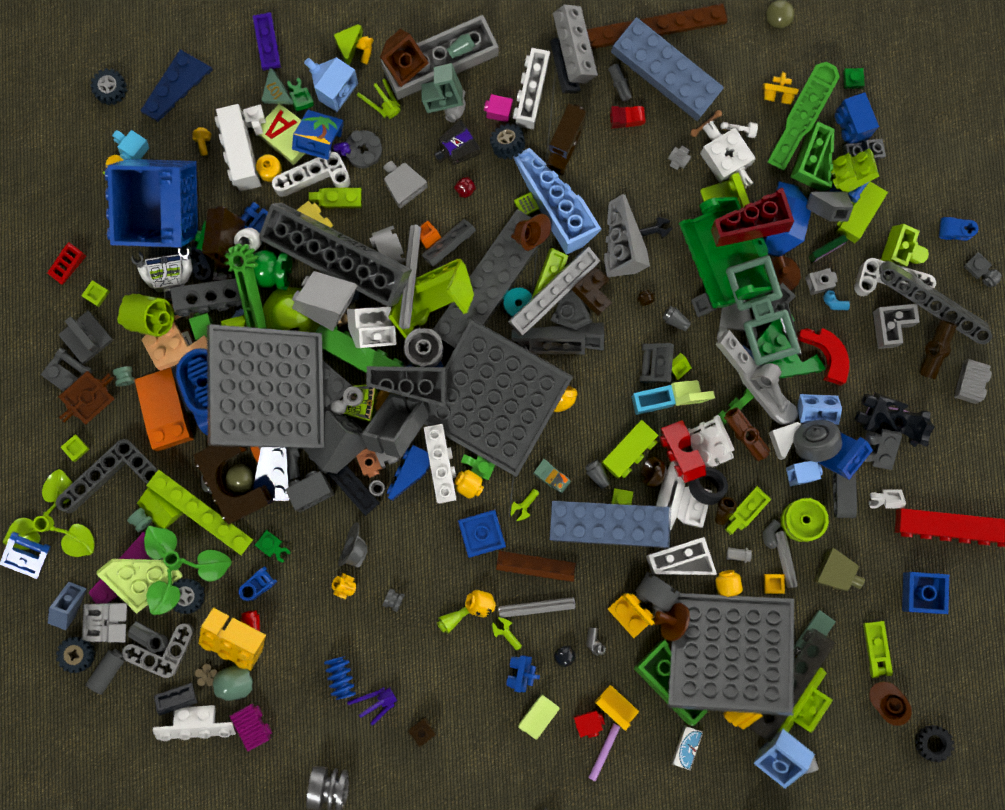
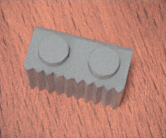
M971 359L963 361L954 398L973 404L984 400L987 394L985 389L986 382H989L992 375L990 371L991 366Z

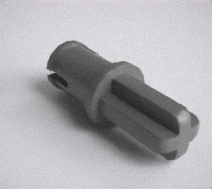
M619 64L610 66L608 71L613 79V86L616 87L621 100L627 101L631 99L632 95L626 84L627 79L624 78Z

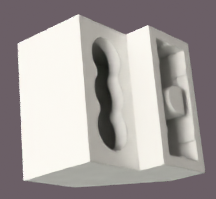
M391 307L347 309L348 329L356 348L396 345L395 326H392V321L388 317Z

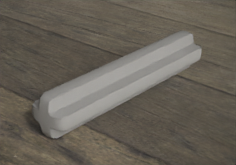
M776 532L775 537L778 543L777 548L783 574L785 575L786 587H797L798 584L786 532Z

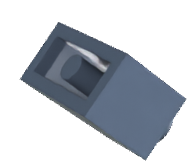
M68 582L49 607L48 624L67 630L77 615L87 588Z

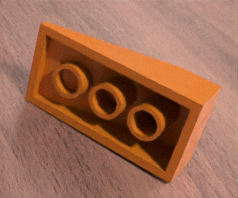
M171 367L135 379L144 423L152 449L158 452L194 440Z

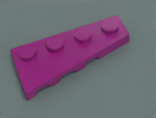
M143 532L119 559L153 560L147 555L144 540L146 532ZM102 579L88 592L95 603H110L119 597Z

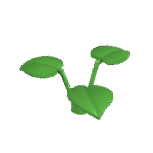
M148 526L144 540L146 553L153 560L163 559L164 564L168 568V584L158 581L153 583L147 590L146 599L150 613L152 615L164 614L178 604L180 590L176 586H171L172 571L179 569L182 563L199 568V576L205 581L212 582L220 579L232 564L231 559L222 552L206 550L198 555V564H194L184 558H180L178 553L174 551L177 547V538L172 531Z

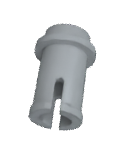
M728 547L727 560L744 561V563H747V561L751 562L752 550Z

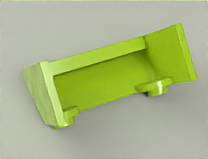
M456 259L415 279L409 329L399 327L401 295L399 303L392 307L388 317L405 339L412 332L414 326H421L427 322L430 312L455 302L463 314L467 313L473 301L474 292L464 262L461 259Z

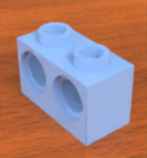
M800 394L797 412L800 423L827 420L839 425L842 407L838 396Z
M807 461L786 467L790 486L811 483L821 479L822 467L818 462Z

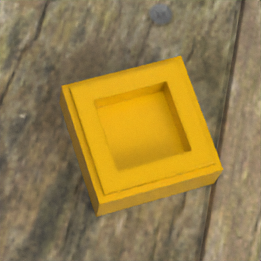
M764 574V594H785V575Z

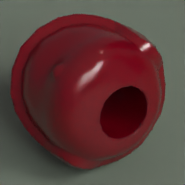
M462 177L455 184L454 190L460 197L467 198L475 192L476 187L470 178Z

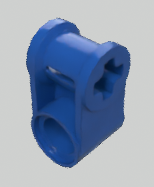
M943 217L940 219L939 238L967 241L977 234L979 228L977 223L972 220Z
M266 567L258 570L239 588V595L243 600L253 601L277 583V580H273L268 574ZM247 587H252L254 593L251 597L247 598L244 595V590Z

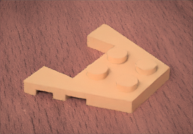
M174 315L173 325L165 335L160 337L145 335L141 340L155 367L160 371L177 365L180 359L191 350L207 349V338L205 336H202L188 346L175 322L180 318L179 315Z

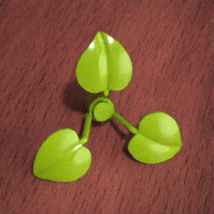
M62 470L54 471L47 478L42 488L44 500L46 502H54V504L44 512L43 516L36 517L34 521L29 518L15 520L3 540L5 545H7L12 532L19 533V536L39 543L40 535L38 532L51 530L66 534L62 538L61 546L67 555L72 557L92 555L94 551V538L86 526L73 524L68 532L67 530L54 527V521L49 516L56 507L58 496L73 483ZM66 499L63 504L68 503L70 499ZM15 543V545H14L15 548H18V549H21V550H29V549H30V548L24 547V546H22V545H19V544H17V543Z

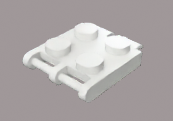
M719 415L714 416L713 420L706 423H700L699 426L693 429H687L690 434L691 447L693 451H699L705 467H715L719 463L721 464L734 458L732 451L735 449Z

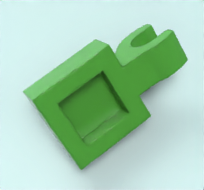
M464 454L461 463L473 467L472 472L485 480H489L495 464L479 455L477 460Z

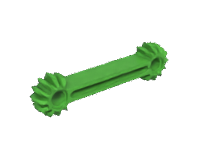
M240 243L236 244L235 247L233 246L228 249L229 253L225 255L228 261L225 264L230 265L228 271H234L247 327L267 329L253 269L259 265L255 262V259H258L259 256L253 255L255 249H249V245L244 244L242 246ZM240 256L244 260L243 264L240 262Z

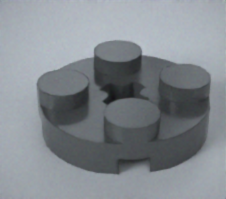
M356 130L346 140L351 149V153H347L346 157L353 166L363 169L369 168V166L376 164L380 160L382 146L379 137L367 130ZM366 145V148L369 150L361 153L359 147Z

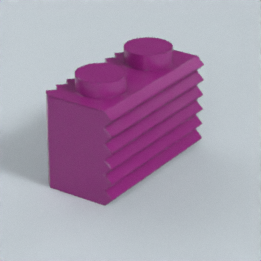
M254 704L230 715L247 751L270 740V735L272 734L267 723L264 724L261 719L263 713L258 705L254 706Z

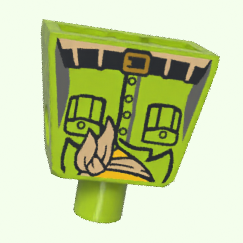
M354 385V387L359 388L363 392L364 399L356 407L348 405L344 415L370 423L375 416L374 403L377 404L375 397L379 389L368 387L367 385ZM353 394L351 399L356 400L357 394Z

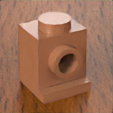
M365 449L356 456L364 476L371 478L379 475V471L383 470L375 452ZM368 459L373 461L371 466L366 465Z

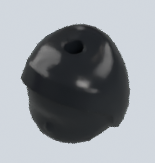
M566 645L555 651L554 659L559 666L568 667L574 663L576 654L571 646Z

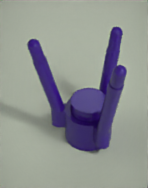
M383 687L373 693L348 701L347 704L351 705L378 696L377 699L379 701L359 714V717L362 718L381 705L385 707L371 722V725H374L389 709L395 706L394 703L397 699L390 687L386 690Z

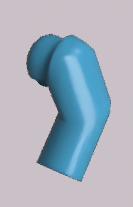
M832 290L826 291L823 296L824 302L832 310H849L850 302L838 301L835 297V292Z

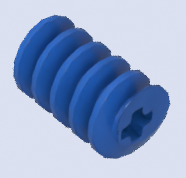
M344 657L324 662V665H330L325 671L332 673L327 680L334 681V683L329 685V688L335 689L331 693V696L337 697L335 700L356 695V691H350L354 684L348 683V681L353 677L346 675L351 671V668L345 667L349 660H343Z

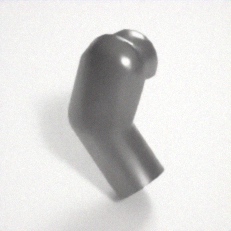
M589 627L586 645L593 654L597 656L603 655L606 648L597 640L598 629Z

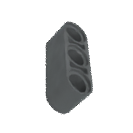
M833 472V511L835 518H856V472L850 480Z

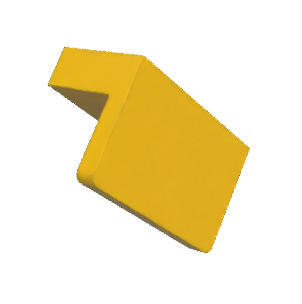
M611 685L595 701L625 731L630 726L629 723L639 713Z

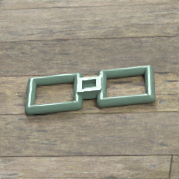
M765 255L728 267L726 274L738 310L743 311L752 308L755 319L746 321L743 324L755 364L760 366L800 353V346L788 311L781 310L774 313L771 304L772 301L781 299L783 294L770 256ZM764 264L774 293L746 302L738 300L735 291L739 289L735 273ZM782 318L791 348L761 357L752 328Z

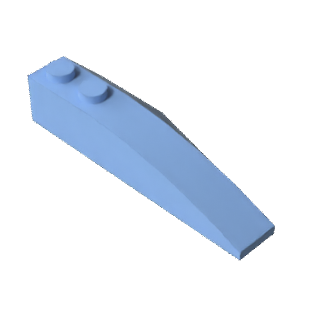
M528 148L521 154L518 153L517 157L513 156L529 191L539 206L540 212L549 217L551 231L566 255L585 246L601 231V227L584 200L579 195H576L567 183H563L558 178V175L551 171L533 150Z

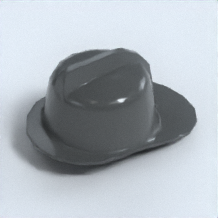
M357 522L352 525L348 532L344 548L338 559V566L346 563L354 567H360L366 557L367 545L358 536L359 523Z

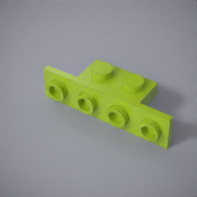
M820 667L818 671L815 670L812 673L810 684L801 690L799 694L800 699L797 704H793V716L789 715L786 721L783 720L779 724L778 732L782 729L789 732L794 723L812 734L833 701L817 690L827 674L824 669Z

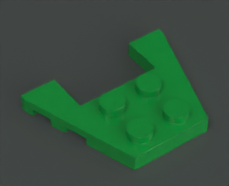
M781 319L772 321L756 340L761 357L791 348L790 342L781 330L783 328ZM797 354L769 362L780 368L781 375L779 379L793 377L794 375H807L814 372L820 373L826 369L817 354L804 362L800 360Z

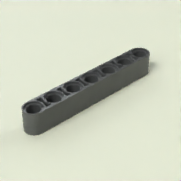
M886 261L880 265V279L890 288L939 319L956 324V330L975 342L986 344L992 339L989 324L895 263ZM886 271H893L890 275L884 274ZM902 281H908L906 285L900 284ZM918 291H924L921 295L915 294ZM933 301H940L936 305L931 304ZM949 311H955V313L951 315L947 314ZM964 321H971L969 324H962ZM980 331H986L984 334H978Z

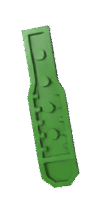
M828 62L815 66L787 117L786 129L771 154L768 163L783 171L785 170L802 137L812 129L840 77L836 66Z

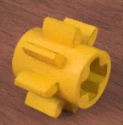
M342 573L341 577H335L332 582V589L335 590L333 594L343 599H346L347 596H352L356 590V583L353 582L354 578Z

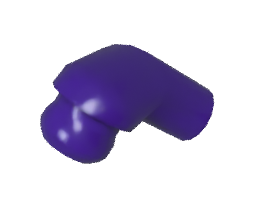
M347 142L333 145L334 152L338 153L339 156H346L347 153H351L350 145Z

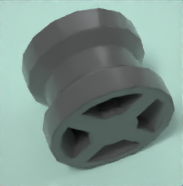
M390 588L383 606L391 607L393 611L398 612L405 594L395 593V590Z

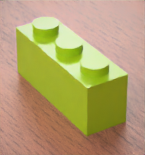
M869 182L860 194V199L856 203L852 202L853 210L849 220L837 222L836 225L839 227L836 232L840 235H845L848 240L856 243L863 235L888 192Z
M641 420L602 462L603 466L617 479L621 476L625 478L632 471L629 467L634 462L638 464L645 455L642 453L647 448L651 450L656 445L657 441L655 439L659 435Z

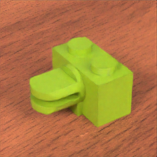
M905 224L892 226L881 260L891 261L903 267L908 266L909 261L914 264L924 263L929 253L925 247L918 245V242H916L920 231Z

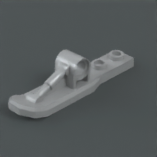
M730 330L725 331L717 341L716 346L737 370L743 384L768 415L780 425L794 424L798 418L796 406L787 400L780 390L778 384L781 375L780 368L772 363L762 366L756 365L755 361Z

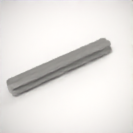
M571 597L500 606L498 610L500 618L569 610L574 609L576 605L575 599Z

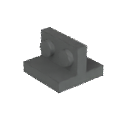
M90 311L84 313L77 320L70 316L65 320L68 327L58 334L82 364L88 362L114 341Z

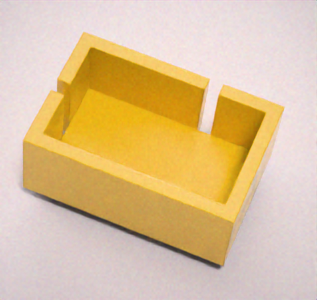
M213 608L201 626L199 644L203 649L217 653L222 659H229L235 662L238 667L251 671L263 651L266 635L232 618L226 629L223 630L222 628L229 616Z

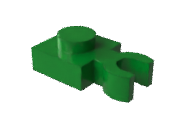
M297 78L296 86H293L290 81L287 82L288 90L290 91L289 97L293 101L296 112L314 106L307 87L302 88V82L299 78Z
M268 530L265 531L255 544L257 548L269 557L276 554L277 560L282 563L285 560L281 558V553L291 554L289 549L280 547L282 541Z

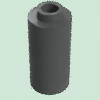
M113 649V651L108 650L85 685L92 691L102 695L124 663L123 654L116 649Z

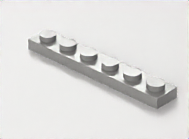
M586 247L518 311L508 323L519 336H523L600 262L599 258L590 247Z

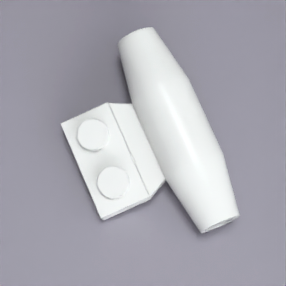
M673 461L670 463L665 480L661 484L656 506L671 508L670 531L676 518L684 524L703 528L708 505L698 502L692 496L689 486L685 487L681 476H677L674 469L676 465Z

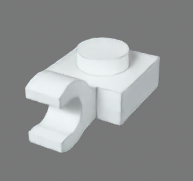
M261 104L243 109L248 128L253 126L256 135L263 134L261 124L266 123Z
M882 490V494L870 493L871 500L874 501L868 502L870 508H878L884 504L885 508L894 509L905 508L906 505L902 490Z

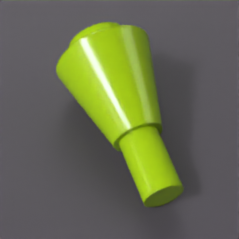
M464 607L458 612L455 611L438 617L439 622H437V625L443 633L446 631L449 634L469 612Z

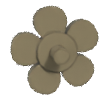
M204 664L203 670L197 669L195 672L196 677H201L197 680V684L199 686H204L205 684L213 686V678L218 671L216 669L211 670L210 664Z

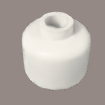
M244 228L236 233L234 244L240 243L242 246L247 244L249 249L253 248L256 251L262 243L259 237L260 233L254 228Z

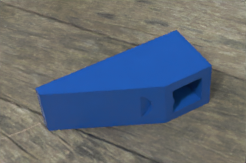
M412 445L411 449L407 448L403 457L405 459L403 467L399 466L395 474L397 480L395 484L391 483L388 488V499L393 501L427 474L430 467L427 451Z

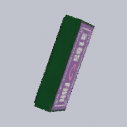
M845 235L836 238L812 252L808 257L811 263L819 260L843 246L848 239Z

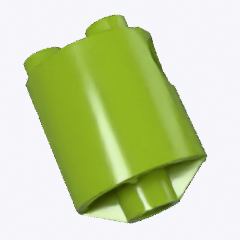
M141 294L125 295L119 308L117 321L129 331L160 337L171 329L174 322V311L171 304L162 298L143 296Z

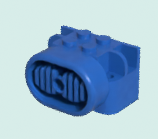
M200 348L189 351L180 359L176 368V379L185 404L193 412L200 430L208 436L207 384L204 386L207 382V349Z

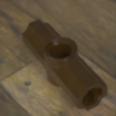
M940 320L932 341H929L925 347L926 357L919 372L921 375L936 379L944 358L948 357L951 352L950 343L957 328L956 324Z

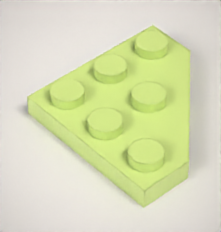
M111 559L97 571V575L136 614L148 605L146 599L147 590L153 583L163 581L168 584V568L163 560ZM178 569L172 571L171 586L183 577Z

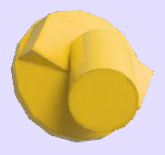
M368 36L360 38L358 44H356L358 49L364 50L361 62L364 64H368L374 41L373 38H368Z
M200 127L194 130L192 135L193 140L198 142L201 156L208 154L205 141H210L211 132L206 128Z

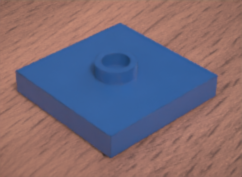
M495 510L458 520L468 558L506 547Z

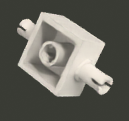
M713 121L709 122V124L707 123L703 130H705L711 142L703 147L700 154L719 183L728 180L732 174L739 173L744 189L750 187L753 181L745 169L750 167L756 158L736 128L725 134H720Z

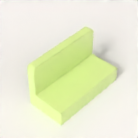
M698 380L671 384L676 406L703 403L715 399L713 391L701 392Z
M541 694L520 721L518 727L534 739H538L559 711V707Z

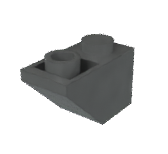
M811 192L806 205L808 210L828 221H848L853 210V205L847 192Z

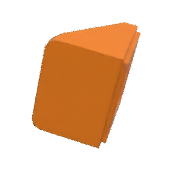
M429 221L420 226V242L426 249H429L441 239V236Z

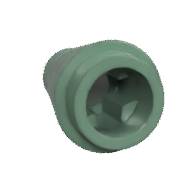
M468 33L462 34L447 48V51L453 59L472 51L475 44Z

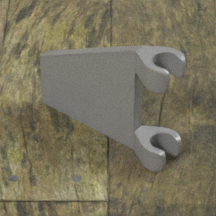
M736 304L723 307L721 309L717 340L720 339L727 329L745 332L744 322L753 320L749 309L739 311ZM753 327L752 329L757 340V331L756 328Z

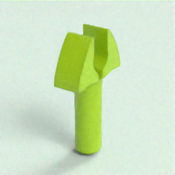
M533 489L521 504L513 502L511 516L516 510L522 508V515L517 521L528 518L530 514L527 513V508L539 495V491Z
M498 617L504 624L505 630L498 629L492 623L495 637L503 635L515 650H519L522 645L509 631V625L512 622Z

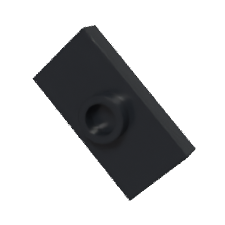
M192 683L154 695L156 710L159 716L198 703Z

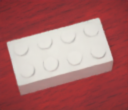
M239 104L216 109L218 116H215V122L221 132L219 139L221 145L224 146L225 152H223L225 162L228 163L229 170L227 172L230 181H232L233 186H237L240 192L261 187L245 116Z

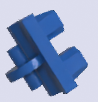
M511 657L510 668L518 669L517 677L508 676L506 686L515 689L514 691L526 692L527 685L533 686L534 679H540V675L535 674L536 666L531 665L532 657Z

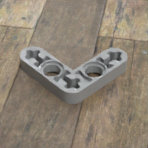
M186 623L178 625L163 656L137 644H130L124 647L122 651L123 658L127 662L163 678H170L178 671L194 636V628ZM187 627L189 635L184 636L182 641L186 642L185 645L175 641L176 638L181 639L182 633L180 630ZM174 645H178L181 648L179 656H174L171 653V648ZM133 648H135V653L141 655L143 651L144 654L141 656V658L137 656H132L130 658L128 650H132ZM148 655H152L155 658V663L151 667L145 664V658ZM160 659L162 660L161 665L167 666L170 664L172 672L165 674V669L158 667V671L155 670L159 665Z

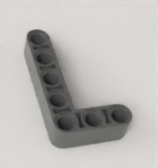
M125 439L119 440L58 496L56 506L65 513H73L125 464L147 484L149 482V473L157 472L158 469L130 441ZM129 445V451L126 454H122V447ZM114 458V466L107 467V461ZM140 458L143 459L142 466L135 467V461ZM100 472V478L97 481H93V474ZM85 485L86 491L79 495L78 488ZM66 499L71 500V505L68 508L63 507Z

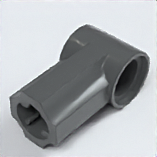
M138 621L128 631V637L147 647L151 652H163L169 644V640L165 635L155 632ZM156 638H159L161 641L159 648H156L154 645Z

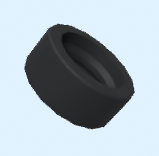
M705 467L706 475L700 478L710 480L717 488L718 493L706 491L701 486L699 478L689 481V490L698 502L705 505H714L727 493L728 483L725 476L719 470L713 467Z

